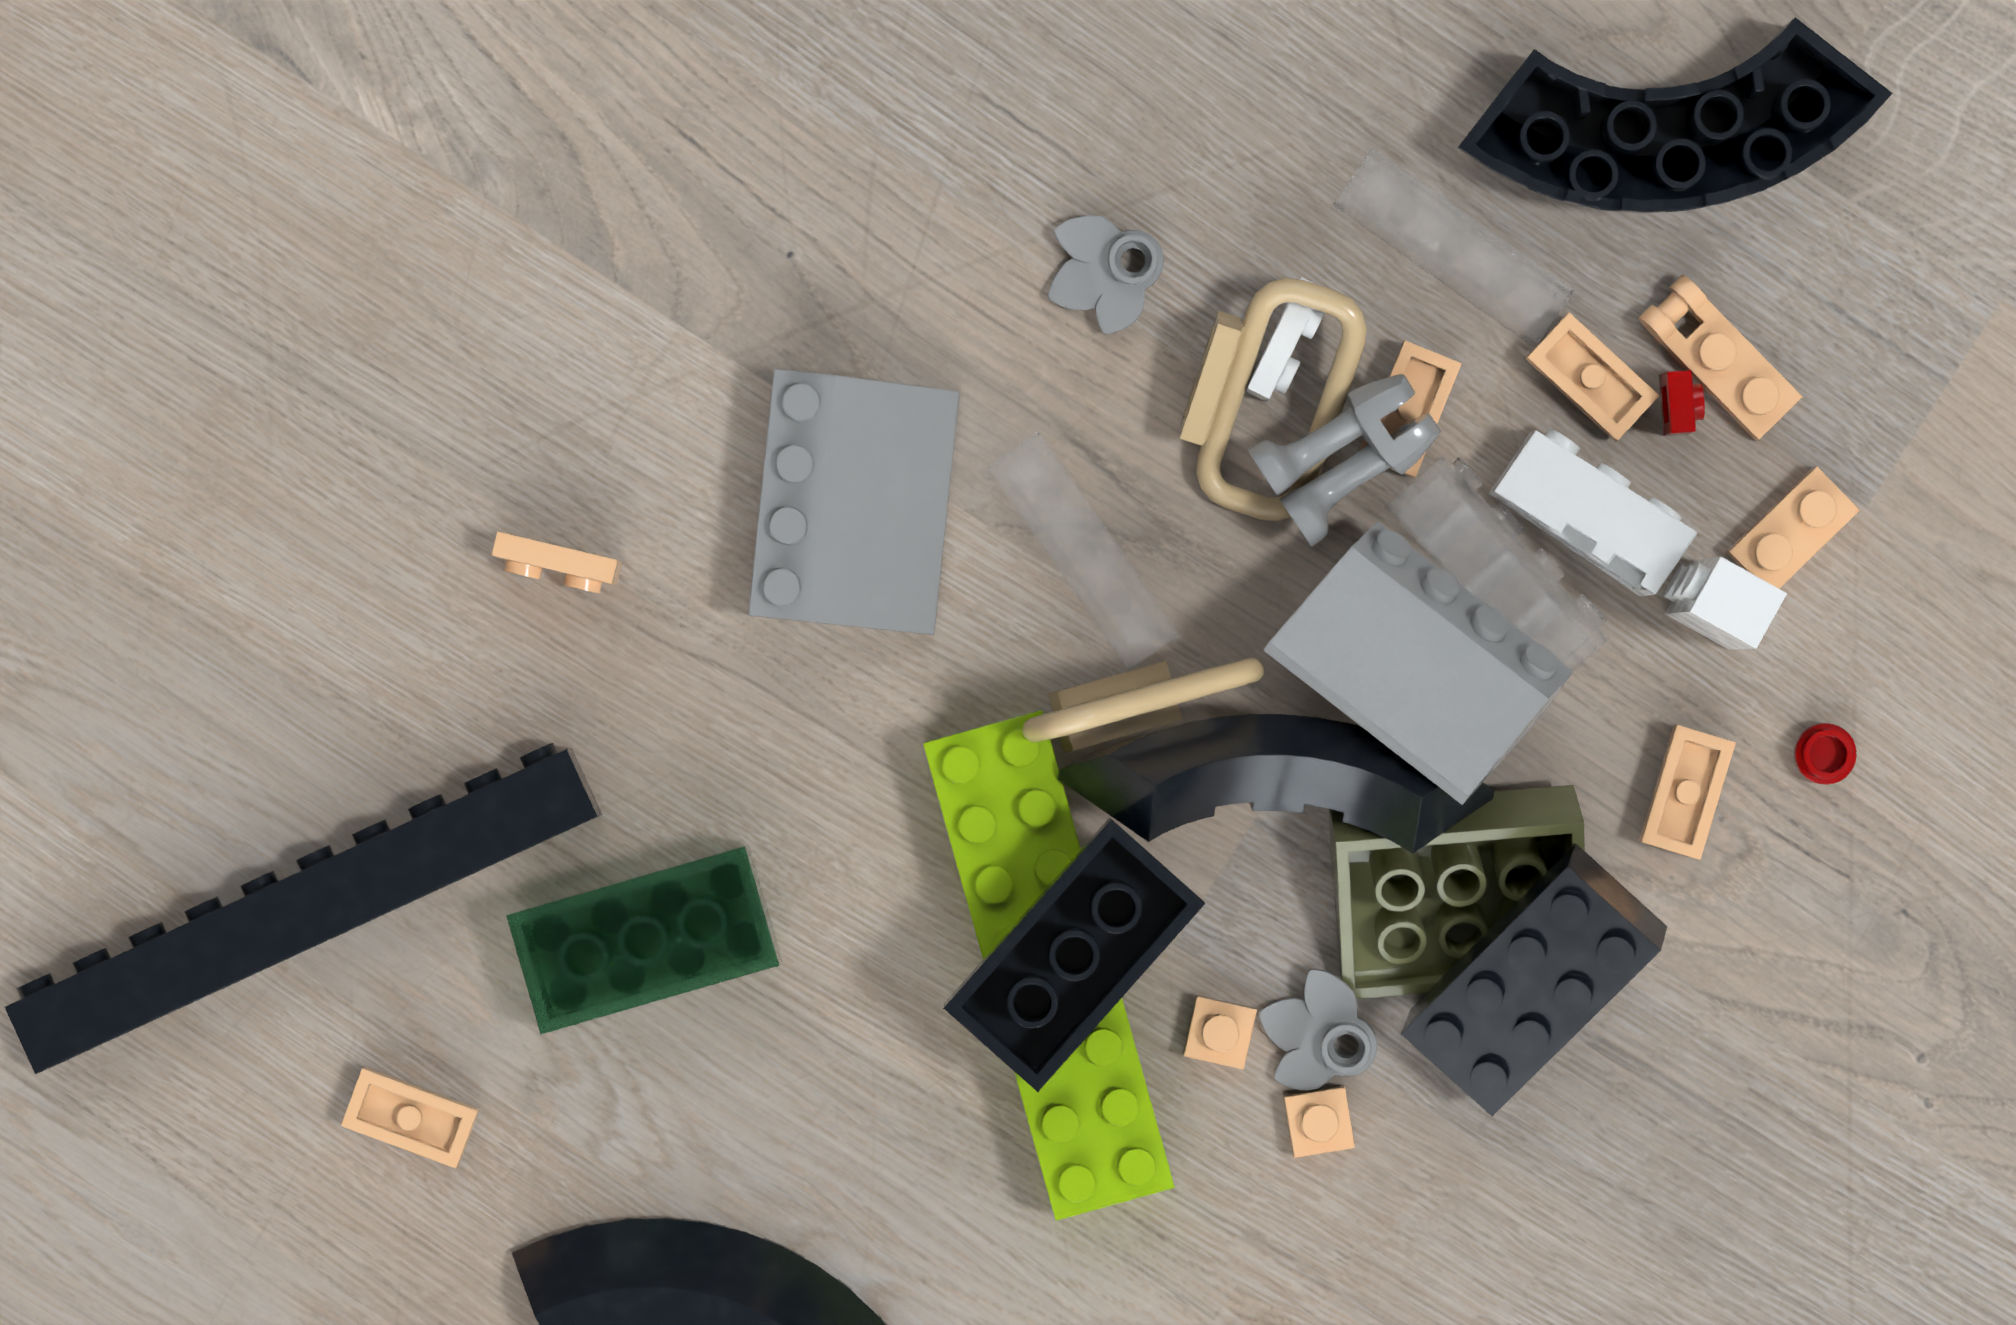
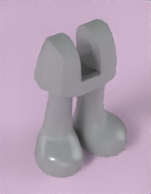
M1404 374L1378 380L1351 391L1346 395L1349 408L1322 427L1296 441L1280 445L1265 440L1247 450L1278 496L1291 487L1309 469L1363 435L1368 443L1367 446L1321 476L1294 489L1280 499L1311 547L1328 534V513L1335 504L1358 486L1389 468H1392L1400 475L1405 473L1421 458L1441 433L1440 428L1429 413L1423 414L1404 424L1391 435L1380 421L1386 415L1396 411L1399 406L1415 394L1414 389Z

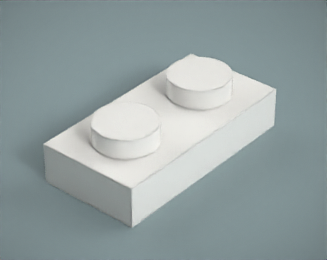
M1303 277L1300 278V280L1311 282ZM1288 302L1245 392L1265 402L1270 399L1274 390L1285 395L1300 365V361L1290 356L1301 335L1309 339L1313 338L1325 312Z

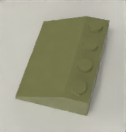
M1574 785L1494 791L1492 800L1413 854L1382 836L1343 822V812L1329 809L1331 862L1341 979L1354 991L1356 999L1427 993L1575 844L1585 851L1584 819Z

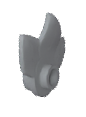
M1088 215L1075 217L1058 225L1054 230L1056 238L1072 259L1065 262L1055 275L1048 292L1049 300L1070 310L1085 311L1096 308L1099 327L1105 335L1116 333L1131 326L1143 311L1145 289L1152 286L1158 280L1163 270L1164 256L1157 240L1150 234L1140 230L1121 232L1113 223L1102 216ZM1136 250L1142 253L1145 258L1144 267L1135 273L1126 271L1121 264V258L1125 252Z
M1321 969L1309 970L1305 981L1304 999L1298 997L1281 999L1264 1007L1259 1013L1261 1024L1268 1037L1286 1052L1277 1066L1274 1078L1277 1082L1297 1090L1318 1089L1334 1075L1348 1077L1362 1073L1372 1064L1376 1056V1035L1365 1020L1357 1017V1000L1354 991L1346 982L1328 971ZM1349 1034L1355 1037L1358 1041L1357 1050L1347 1055L1338 1052L1334 1043L1339 1036Z

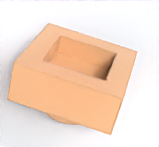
M1196 995L1183 1056L1244 1070L1257 1009Z
M1344 1086L1283 1095L1294 1158L1355 1148Z

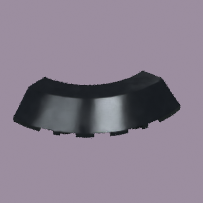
M1796 17L1788 22L1768 45L1740 65L1716 77L1698 83L1674 87L1646 88L1641 90L1609 86L1606 83L1576 74L1554 63L1534 49L1457 148L1490 171L1528 190L1566 203L1605 211L1632 213L1688 211L1725 204L1764 191L1801 173L1836 150L1865 125L1893 93Z
M1287 714L1222 716L1156 730L1121 740L1089 753L1060 769L1058 774V780L1147 842L1184 824L1213 817L1215 807L1249 803L1252 811L1303 813L1305 805H1311L1343 812V822L1382 836L1412 854L1492 800L1495 791L1492 787L1482 783L1462 805L1363 727L1318 717Z
M625 1218L624 1220L607 1223L587 1224L547 1236L512 1252L528 1300L539 1325H887L880 1315L878 1316L851 1290V1287L840 1279L837 1280L818 1265L805 1259V1256L767 1238L762 1239L747 1232L727 1228L725 1225L708 1221L668 1218Z

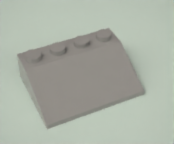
M774 369L749 616L934 635L959 391L839 375Z
M1379 521L1351 546L1264 649L1267 654L1462 805L1539 721L1574 672L1559 661L1551 650L1537 644L1511 624L1503 613L1493 607H1489L1459 584L1458 580L1451 573L1438 568L1412 548L1403 536L1390 531Z

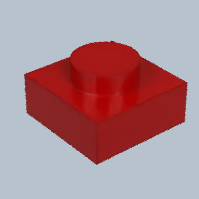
M1692 370L1671 371L1659 375L1663 436L1688 435L1696 432L1695 421L1704 420L1705 416L1702 384H1693Z

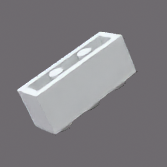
M1721 556L1696 560L1687 567L1681 565L1671 579L1664 597L1672 602L1665 615L1728 650L1757 649L1787 593Z

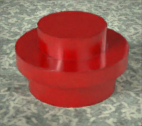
M1821 723L1807 728L1799 736L1795 744L1794 759L1798 770L1805 778L1817 784L1829 785L1840 782L1850 774L1856 763L1857 750L1853 738L1846 730L1834 724Z

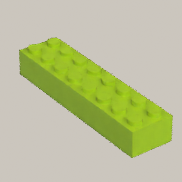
M1042 710L923 743L983 959L1081 850L1063 783L1058 780L1059 769L1051 740L1030 742L1023 735L1022 728L1024 723L1030 718L1043 715ZM1121 998L1039 1092L1015 1073L1055 1221L1175 1188L1124 1002Z

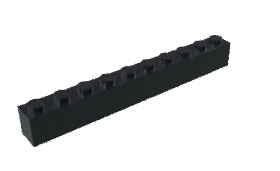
M553 743L543 746L520 757L524 769L502 778L498 769H493L463 783L468 794L446 804L442 794L434 796L408 809L412 818L409 822L390 830L386 819L352 834L356 846L334 855L330 845L297 859L296 862L300 872L278 881L275 872L271 871L241 885L240 888L245 897L226 906H222L217 896L184 911L189 923L167 932L163 923L160 922L128 937L133 947L128 951L111 958L107 948H104L73 962L72 964L77 974L55 984L51 973L16 988L21 1000L6 1006L5 1010L34 1073L38 1074L601 816V810L573 749H565L558 753Z

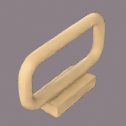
M1283 278L1269 282L1258 290L1247 307L1243 322L1240 317L1221 311L1217 312L1180 424V439L1201 445L1197 458L1196 475L1200 488L1207 497L1225 509L1268 521H1280L1291 518L1280 499L1294 489L1319 477L1326 460L1325 458L1305 472L1285 494L1278 497H1268L1227 483L1221 475V462L1274 308L1286 302L1296 303L1328 313L1336 317L1341 323L1342 337L1309 433L1322 427L1342 413L1347 399L1346 395L1349 393L1365 346L1367 333L1363 312L1353 299L1339 291L1305 280Z
M1252 657L1171 679L1167 661L1062 689L1048 693L1053 712L1028 719L1022 728L1023 735L1030 742H1041L1060 737L1064 753L1181 721L1183 719L1178 704L1254 683L1264 676L1265 666L1261 660Z

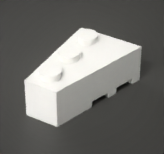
M1551 428L1545 435L1537 430L1530 432L1488 494L1638 596L1656 595L1698 532L1680 521L1682 517L1664 503L1653 497L1648 501L1630 490L1628 487L1631 482L1614 469L1603 463H1600L1595 468L1576 456L1580 447L1561 433Z

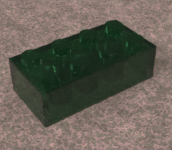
M749 844L531 906L506 915L540 1035L777 967L783 962Z

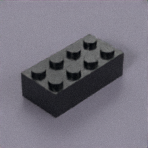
M1109 817L947 999L943 1009L1033 1089L1039 1092L1206 903Z
M1575 844L1410 1009L1401 1035L1488 1114L1493 1116L1661 951L1667 925L1581 847Z

